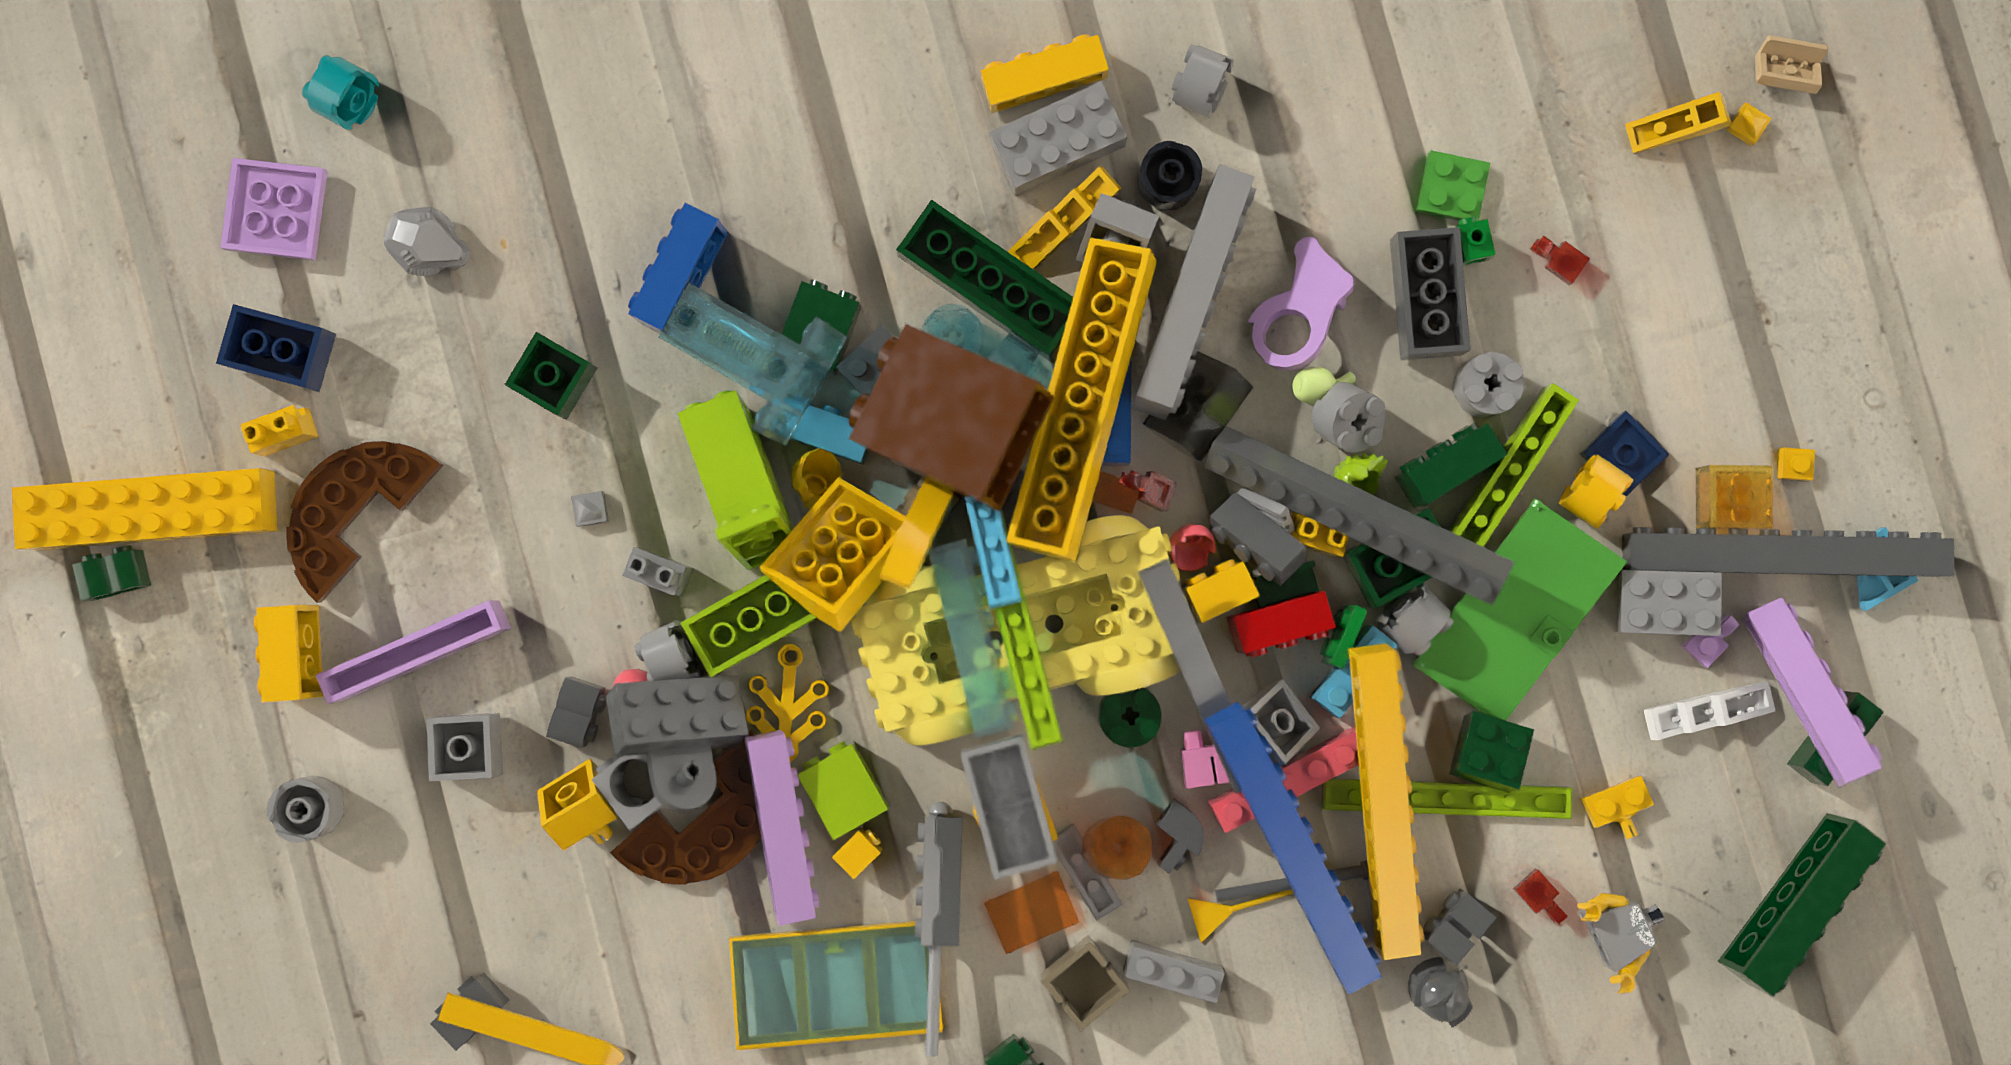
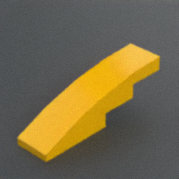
M1099 166L1052 210H1049L1007 252L1034 270L1090 220L1101 193L1114 197L1122 188L1103 166Z
M925 478L892 545L879 578L910 589L931 549L933 539L944 520L945 512L956 492Z

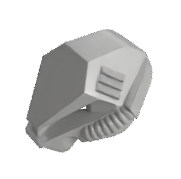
M432 207L404 209L395 213L390 219L384 234V245L389 254L408 274L416 276L438 274L443 268L457 270L465 266L470 254L467 244L456 236L455 226H453L451 220L444 213L442 214L441 211L435 210Z

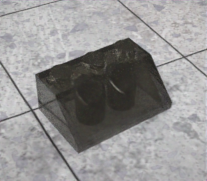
M1197 351L1196 356L1191 355L1190 358L1195 360L1190 378L1187 379L1185 385L1181 384L1180 386L1185 392L1175 414L1170 412L1166 420L1148 415L1142 424L1180 452L1201 462L1210 450L1214 440L1224 430L1251 392L1253 386L1236 368Z

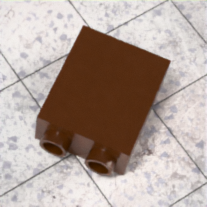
M905 323L899 337H890L879 352L877 368L881 374L871 394H862L851 409L849 425L853 428L849 439L877 456L1000 512L1055 397L1039 381Z

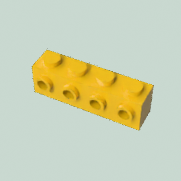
M1089 34L1080 35L1074 38L1072 43L1062 46L1060 43L1050 44L1039 53H1021L1015 56L1014 60L1006 63L994 61L987 64L985 69L980 70L981 81L991 114L1107 79L1109 73L1099 36L1090 37Z

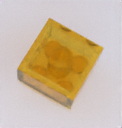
M1706 465L1695 468L1696 529L1760 530L1773 528L1772 466Z

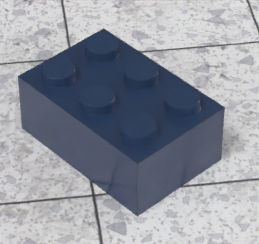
M233 304L216 364L320 392L336 333L321 327Z

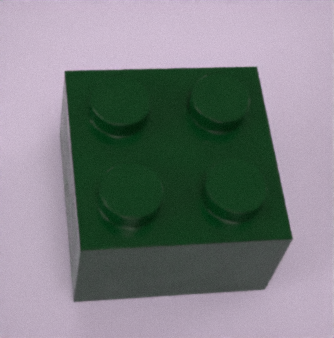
M535 332L504 385L556 416L567 420L598 367L542 334Z
M1476 711L1464 715L1449 775L1507 793L1520 790L1534 729Z

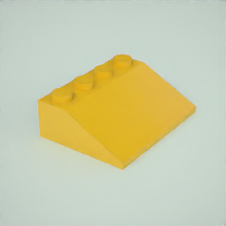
M838 477L761 565L760 570L815 617L841 632L884 581L879 578L880 572L906 516Z

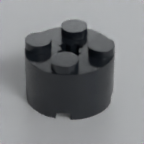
M1163 141L1154 145L1145 155L1138 174V186L1142 196L1157 210H1175L1185 206L1192 200L1201 182V160L1191 147L1176 143V141ZM1167 171L1169 175L1175 174V179L1165 178V172Z

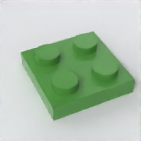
M1430 150L1427 155L1416 212L1456 221L1477 217V221H1479L1490 162Z

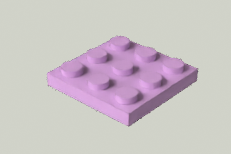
M232 158L220 248L226 251L316 261L328 171L318 167Z

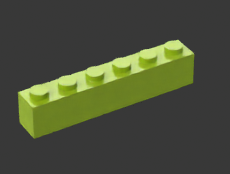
M1555 383L1542 387L1504 445L1508 455L1491 465L1448 531L1484 547L1574 410L1579 399Z

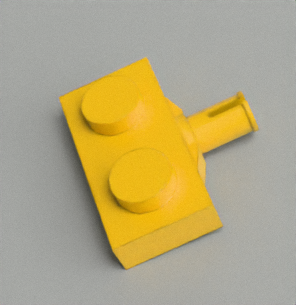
M1642 776L1633 777L1581 798L1593 828H1598L1610 822H1619L1626 839L1639 835L1631 817L1638 811L1654 805Z

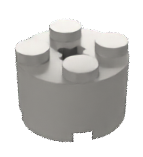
M1191 44L1184 60L1187 63L1183 73L1178 72L1174 79L1172 90L1175 92L1172 101L1178 106L1210 118L1211 112L1214 113L1223 97L1228 84L1224 74L1225 71L1232 72L1234 59L1205 47Z
M1498 352L1483 353L1469 360L1459 368L1453 381V393L1460 403V407L1466 413L1479 418H1488L1511 409L1521 398L1524 389L1522 366L1511 357ZM1485 380H1489L1492 390L1488 391V385L1484 384Z
M1336 383L1327 391L1322 400L1318 399L1312 412V424L1315 431L1324 440L1344 451L1360 452L1370 446L1377 445L1382 440V430L1385 424V403L1374 394L1351 383Z
M1423 583L1416 586L1418 590L1410 594L1407 591L1393 600L1382 613L1386 618L1384 623L1381 621L1377 623V626L1405 654L1412 652L1417 656L1423 654L1431 646L1430 640L1438 633L1441 634L1448 630L1453 624V620L1450 618V610Z
M675 620L641 636L640 642L635 644V652L638 658L645 662L649 671L647 673L648 681L690 679L703 676L704 670L698 672L697 666L702 664V661L687 634L683 633L679 628L682 626L680 624L681 621Z
M307 776L288 781L281 787H278L269 799L267 806L269 822L272 821L276 829L275 832L281 838L290 842H304L331 833L342 818L344 811L343 791L330 780L320 776Z

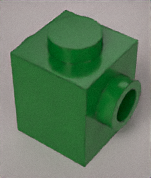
M1469 217L1458 221L1459 225L1456 227H1460L1463 266L1485 262L1496 255L1488 219L1477 221V217Z

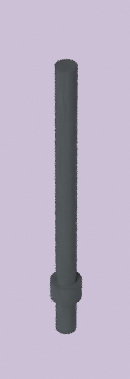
M1361 861L1360 865L1333 869L1339 881L1361 877L1364 880L1369 879L1367 861ZM1282 878L1215 890L1217 902L1292 889L1287 879Z

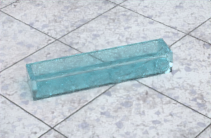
M965 539L928 549L975 737L978 739L1015 729L1013 722L1019 721L1015 703H1008L1005 690H1009L1011 687L1006 670L1000 672L997 659L1003 658L999 640H992L989 628L995 627L991 609H984L981 597L987 596L983 578H976L973 566L979 565L975 547L968 548Z

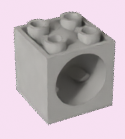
M646 754L610 758L596 769L599 774L591 779L629 830L642 824L655 812L664 807L655 796L650 801H644L643 798L633 797L625 787L624 770L627 764L632 759H635V762H647Z

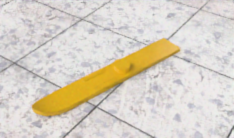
M449 992L446 995L438 1020L584 1065H618L624 1060L625 1054L621 1049L605 1040Z

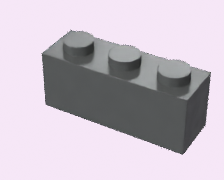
M1236 492L1210 516V529L1214 538L1219 543H1226L1233 548L1235 554L1242 561H1249L1256 566L1258 572L1268 581L1273 580L1281 586L1306 561L1305 545Z

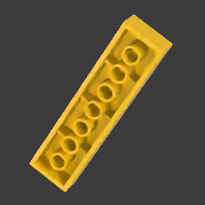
M262 468L11 487L15 549L36 551L278 532L275 471Z

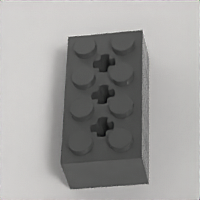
M1460 227L1397 232L1390 239L1400 360L1462 356L1469 352L1471 348ZM1424 259L1427 264L1432 265L1430 269L1423 265L1422 261ZM1427 289L1429 294H1434L1435 296L1432 300L1425 295ZM1430 319L1432 324H1437V328L1434 331L1428 326Z

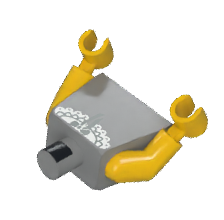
M1600 893L1588 902H1579L1577 904L1578 909H1585L1580 912L1582 916L1581 921L1585 922L1604 965L1614 972L1619 971L1617 975L1610 977V982L1612 984L1620 983L1621 987L1618 994L1634 991L1636 985L1634 978L1650 955L1651 948L1656 945L1655 937L1650 928L1665 921L1662 912L1657 905L1641 910L1638 903L1627 899L1623 895Z

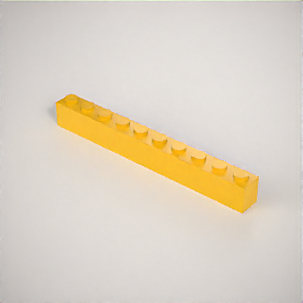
M1386 643L1348 648L1375 949L1384 960L1421 955L1420 943L1424 942V933L1422 926L1418 922V913H1421L1422 907L1420 898L1416 894L1415 884L1419 883V873L1416 865L1413 863V854L1416 853L1417 847L1415 838L1411 835L1410 824L1414 823V814L1411 805L1408 803V793H1411L1412 788L1405 768V763L1409 762L1408 749L1403 744L1406 720L1400 709V702L1404 700L1402 685L1398 683L1397 671L1401 670V659L1398 652Z

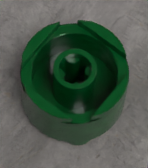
M1144 687L1127 692L1104 695L1097 711L1098 722L1104 734L1113 743L1123 747H1138L1148 743L1157 735L1162 720V712L1158 700ZM1127 707L1137 712V716L1133 717V722L1131 723L1121 718V715L1126 713Z

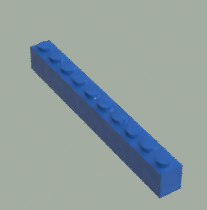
M1236 702L1204 719L1341 985L1350 995L1381 978L1382 976L1377 968V965L1381 964L1372 946L1366 947L1363 940L1368 938L1359 921L1354 923L1350 915L1354 912V909L1347 896H1340L1337 887L1341 886L1335 872L1332 868L1326 869L1323 861L1327 860V856L1319 842L1313 843L1310 834L1314 833L1309 821L1305 816L1300 818L1296 810L1300 806L1297 797L1292 789L1288 791L1285 789L1282 781L1287 778L1279 763H1272L1268 754L1273 751L1265 736H1258L1254 727L1259 725L1252 710L1250 708L1245 710L1239 702Z

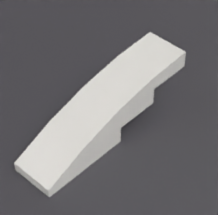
M1768 681L1704 694L1644 710L1651 740H1661L1682 733H1694L1715 726H1727L1776 712Z

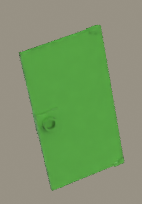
M1537 499L1532 501L1526 512L1495 552L1515 563L1493 606L1470 594L1464 593L1450 612V618L1453 620L1451 627L1441 634L1438 633L1431 639V646L1428 650L1417 656L1412 662L1414 668L1420 670L1483 714L1505 721L1627 563L1622 557Z

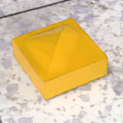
M1745 102L1732 119V126L1727 127L1726 131L1748 145L1753 146L1772 118Z

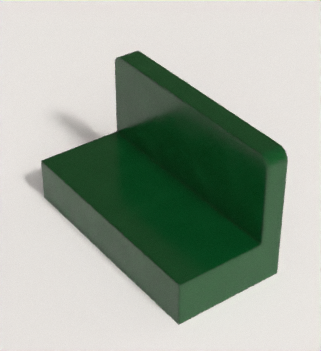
M1315 561L1304 562L1281 586L1273 580H1266L1262 575L1251 577L1260 595L1256 597L1258 607L1319 591L1313 567L1316 566Z

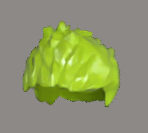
M1362 453L1361 457L1353 454V459L1351 456H1346V460L1341 461L1335 467L1333 476L1374 495L1375 491L1379 489L1378 479L1382 475L1388 460H1384L1385 457L1383 455L1376 457L1374 453L1370 456Z

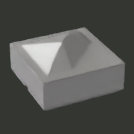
M604 491L571 496L576 527L609 522Z

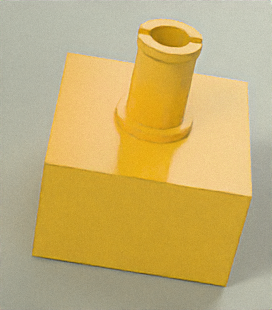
M591 758L537 790L541 827L562 851L589 835L594 838L597 844H603L604 840L600 836L602 835L608 841L613 834V830L607 824L617 819V814L591 780L599 774L596 770L598 767Z

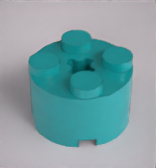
M325 55L320 59L318 68L311 80L304 85L302 96L307 99L308 105L313 112L344 129L350 130L353 129L351 125L355 123L363 124L372 114L378 100V96L374 94V85L379 87V84L373 74L344 58Z

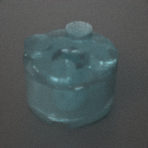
M959 304L942 305L935 309L923 323L922 331L948 342L949 340L945 338L950 337V332H956L957 337L961 338L956 339L954 345L977 355L981 354L984 345L983 328L977 316L966 307Z

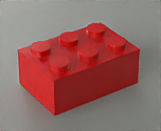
M1325 591L1308 593L1226 617L1236 652L1243 653L1246 657L1250 656V658L1268 653L1267 647L1275 645V648L1280 649L1298 645L1297 639L1301 637L1311 641L1329 636L1327 630L1336 628Z

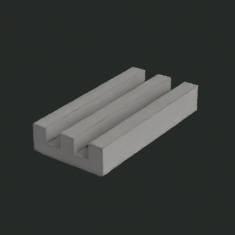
M1242 487L1237 492L1238 495L1289 534L1295 530L1294 523L1286 506L1246 487Z

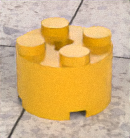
M1593 455L1574 475L1576 479L1571 486H1566L1558 503L1589 526L1598 529L1607 518L1606 513L1610 509L1615 512L1626 499L1623 493L1632 484L1633 479L1603 457Z

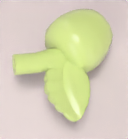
M1310 367L1298 372L1294 377L1292 384L1293 393L1300 401L1314 406L1318 399L1322 400L1334 384L1340 382L1353 384L1356 382V378L1352 372H1348L1335 379L1332 372L1326 368Z

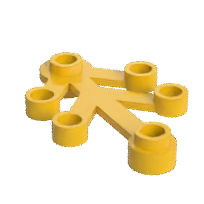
M796 644L784 645L778 652V661L784 667L781 701L768 687L766 677L762 675L753 676L748 684L751 692L758 694L779 719V730H782L786 738L791 737L794 755L789 756L790 762L799 753V743L815 729L823 728L826 725L827 717L822 711H813L809 714L807 722L791 734L792 720L817 699L824 698L829 693L828 683L824 680H817L811 684L810 690L794 702L796 670L804 659L802 649ZM789 650H793L797 654V659L794 662H790L786 658ZM755 679L763 681L764 687L761 690L754 688L753 682ZM818 683L823 684L825 687V692L822 695H818L814 691V687ZM753 706L747 710V721L750 724L756 725L762 734L777 731L765 719L766 712L761 706ZM752 710L760 711L761 718L759 721H754L751 718ZM814 714L822 717L823 721L820 726L812 723V716Z

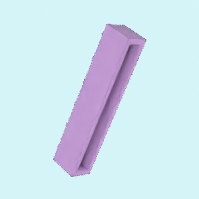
M1781 597L1746 613L1742 621L1838 787H1841L1881 769L1880 762L1882 758L1877 748L1873 744L1869 745L1862 734L1865 732V729L1860 719L1856 715L1852 716L1848 710L1846 695L1840 687L1835 688L1829 677L1831 676L1829 666L1822 658L1818 659L1812 649L1815 647L1813 639L1807 631L1802 632L1797 623L1798 615L1796 610L1790 603L1786 604Z
M489 600L317 674L316 678L327 704L340 703L510 630L511 627L500 601Z
M782 730L747 736L744 740L775 920L778 926L814 919L816 918L814 908L819 907V899L816 888L811 889L809 878L814 877V869L811 858L806 859L804 848L809 847V840L806 828L801 829L799 817L804 816L801 798L796 799L794 787L799 786L796 768L790 767L789 756L794 755L791 737L786 738Z

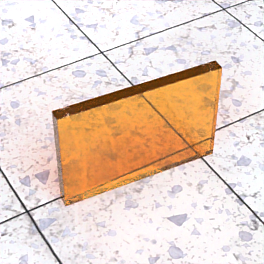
M1053 871L1042 878L984 902L1006 954L1072 925L1075 926L1080 922L1058 871Z

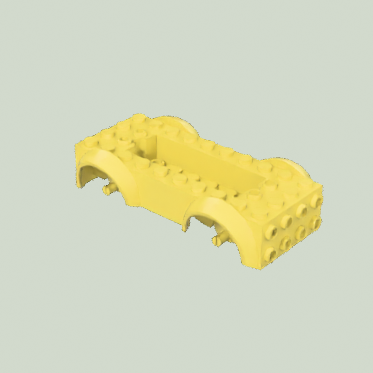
M1119 515L1086 521L1075 562L1045 555L1044 558L1017 565L1050 690L1077 683L1089 695H1110L1146 687L1166 680L1180 672L1176 659L1137 573L1166 558L1169 560V551H1172L1167 533H1161L1160 526L1148 529L1139 520L1131 516ZM1173 563L1171 566L1179 582V572L1176 563ZM949 565L921 566L910 589L884 580L866 601L865 606L861 607L855 614L856 617L851 619L855 636L862 639L864 646L859 648L863 667L866 666L871 674V678L867 679L868 689L871 697L877 698L879 709L874 710L879 728L885 729V732L895 733L909 745L938 743L979 731L994 724L1002 717L1005 702L1018 699L1004 642L998 649H990L985 643V637L989 632L997 631L1001 633L995 608L990 609L982 574L969 578L958 568ZM1051 615H1058L1063 620V628L1057 633H1051L1045 627V621Z

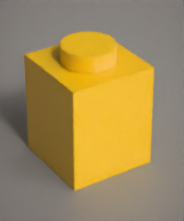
M861 827L835 852L832 858L855 879L881 853L882 848L879 844L882 841L872 830L868 829L865 831Z

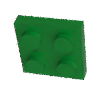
M1344 605L1343 610H1337L1333 618L1336 628L1331 639L1327 637L1320 650V654L1323 655L1322 663L1344 669L1349 657L1348 648L1353 647L1368 610L1357 605Z

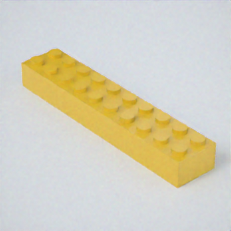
M1090 237L1048 391L1055 399L1033 442L1006 540L1015 548L1072 562L1076 561L1157 263L1151 249Z

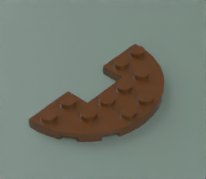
M373 441L361 443L345 450H339L319 463L309 473L296 492L290 508L293 509L289 527H286L287 550L291 553L296 569L294 573L301 586L316 603H322L362 558L340 536L375 496L380 493L398 510L404 511L444 464L428 453L408 445L387 441Z
M751 729L748 731V736L757 734ZM745 740L737 747H730L714 761L716 785L724 794L694 821L678 833L660 810H658L610 852L612 856L637 875L661 881L660 883L674 885L707 881L722 875L740 863L761 839Z

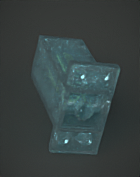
M691 283L684 289L676 307L659 335L660 339L768 400L766 405L758 411L755 418L756 423L752 429L785 446L847 339L846 336L835 328L815 317L813 323L809 324L804 330L803 340L799 345Z

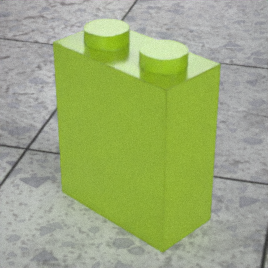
M845 741L838 743L828 749L831 754L830 756L821 761L818 756L808 760L801 765L804 770L797 774L833 840L883 813L890 807L855 742L849 745Z

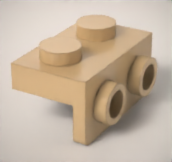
M1772 35L1767 36L1755 55L1756 84L1817 94L1822 87L1821 62L1828 53V46Z

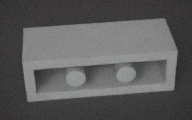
M1134 940L1130 942L1123 967L1126 978L1217 1003L1225 974L1221 965Z

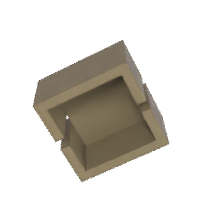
M1089 935L1040 974L1042 984L1058 1004L1062 1002L1063 1010L1080 1031L1130 991L1128 983L1112 963L1107 962L1106 956Z

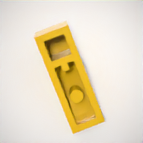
M1720 92L1625 124L1633 153L1699 137L1732 126L1724 96Z

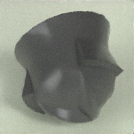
M1442 957L1424 960L1410 973L1408 992L1411 1001L1414 1003V1007L1419 1008L1432 1019L1439 1022H1449L1451 1028L1464 1021L1473 1008L1468 995L1469 986L1463 969L1458 974L1456 971H1446Z

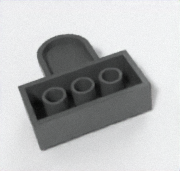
M738 676L616 683L606 696L615 757L646 754L652 791L663 806L675 812L687 813L695 811L702 807L713 795L716 787V774L711 749L737 747L748 736Z

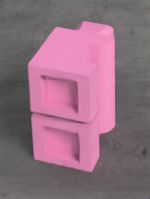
M1201 730L1183 732L1184 748L1180 749L1183 765L1184 786L1189 789L1215 785V782L1217 784L1228 783L1229 780L1213 744L1203 745Z

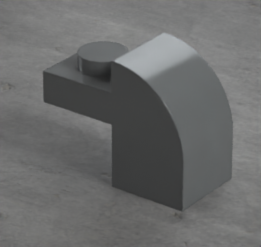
M1173 798L1155 822L1158 827L1174 838L1157 861L1158 866L1168 874L1173 868L1177 871L1187 859L1185 854L1187 849L1198 856L1204 843V832L1198 818L1187 807Z

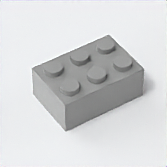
M1620 570L1618 573L1617 632L1721 636L1722 573Z

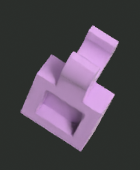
M1722 615L1721 636L1691 635L1681 647L1703 667L1708 668L1729 646L1723 638L1731 634L1740 623L1731 615L1728 617Z

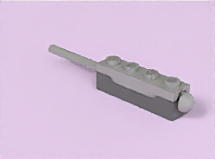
M945 802L933 804L929 810V817H925V823H918V842H924V855H917V874H923V887L916 886V906H922V919L915 918V938H921V945H928L926 1056H938L942 946H959L962 818H947V814H953L950 805Z

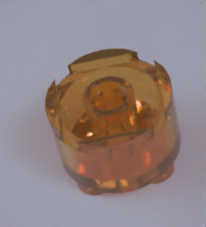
M1128 816L1104 817L1087 829L1082 841V854L1091 870L1098 876L1106 879H1130L1140 875L1150 861L1152 854L1150 832L1139 821ZM1114 843H1118L1121 846L1120 852L1113 849Z

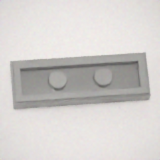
M1075 824L1057 833L1058 839L1052 841L1055 853L1095 920H1099L1123 905Z

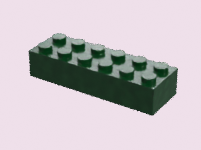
M931 199L896 249L898 257L1049 361L1062 341L1074 297Z
M1826 813L1717 962L1746 984L1774 997L1776 993L1781 992L1787 986L1788 977L1793 970L1804 963L1807 958V951L1813 943L1823 937L1826 932V925L1832 917L1838 915L1843 910L1844 901L1851 891L1856 890L1862 884L1863 875L1868 868L1879 861L1882 856V849L1887 843L1854 819Z

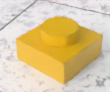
M1779 448L1777 479L1812 481L1814 479L1815 450Z

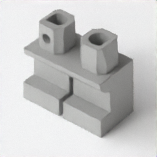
M633 547L622 576L673 596L683 597L694 568L648 550Z

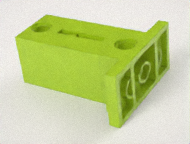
M726 390L717 393L713 399L706 402L689 404L685 407V410L677 414L718 525L714 529L717 539L747 570L762 565L794 527L751 411L736 390Z

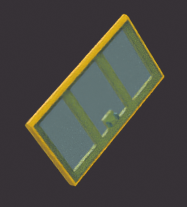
M915 921L729 937L735 1046L737 1051L926 1034L929 948L928 945H921V938H915ZM940 1000L939 1033H943L944 1025L942 1023Z

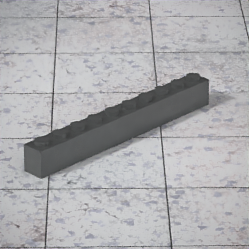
M1228 426L1212 443L1204 466L1205 468L1492 606L1515 563Z
M1633 527V533L1623 534L1622 558L1627 563L1622 570L1950 577L1954 576V538H1941V532H1920V538H1909V532H1888V537H1877V531H1856V537H1844V531L1839 530L1824 531V536H1812V530H1792V536L1780 535V530L1762 529L1760 530V535H1748V529H1728V535L1716 534V529L1697 528L1696 534H1684V528H1664V533H1652L1651 527Z

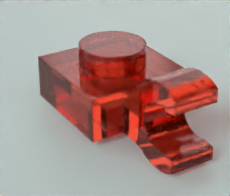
M1545 236L1536 239L1530 248L1538 256L1548 259L1549 261L1544 268L1567 285L1574 283L1590 260L1589 257L1567 241L1562 242L1558 247Z
M1133 470L1129 474L1122 472L1119 480L1120 485L1139 491L1136 500L1161 512L1168 511L1177 485L1176 482L1154 471H1146L1145 476Z
M1535 868L1513 888L1533 913L1537 914L1543 909L1546 915L1558 925L1568 917L1553 900L1560 893L1539 869Z

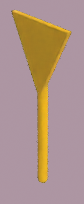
M1293 891L1276 892L1233 906L1187 898L1200 943L1233 912L1291 895Z

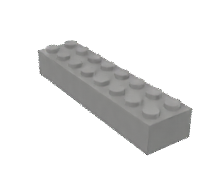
M1219 164L1206 195L1131 408L1166 420L1170 412L1175 414L1177 408H1179L1185 392L1180 386L1181 384H1186L1195 364V360L1190 359L1191 355L1196 356L1206 333L1200 329L1201 327L1206 328L1208 321L1211 319L1216 305L1211 299L1215 300L1222 288L1226 274L1221 273V271L1225 272L1232 260L1236 245L1231 243L1235 244L1238 236L1241 234L1246 221L1244 216L1256 192V189L1251 187L1255 176Z

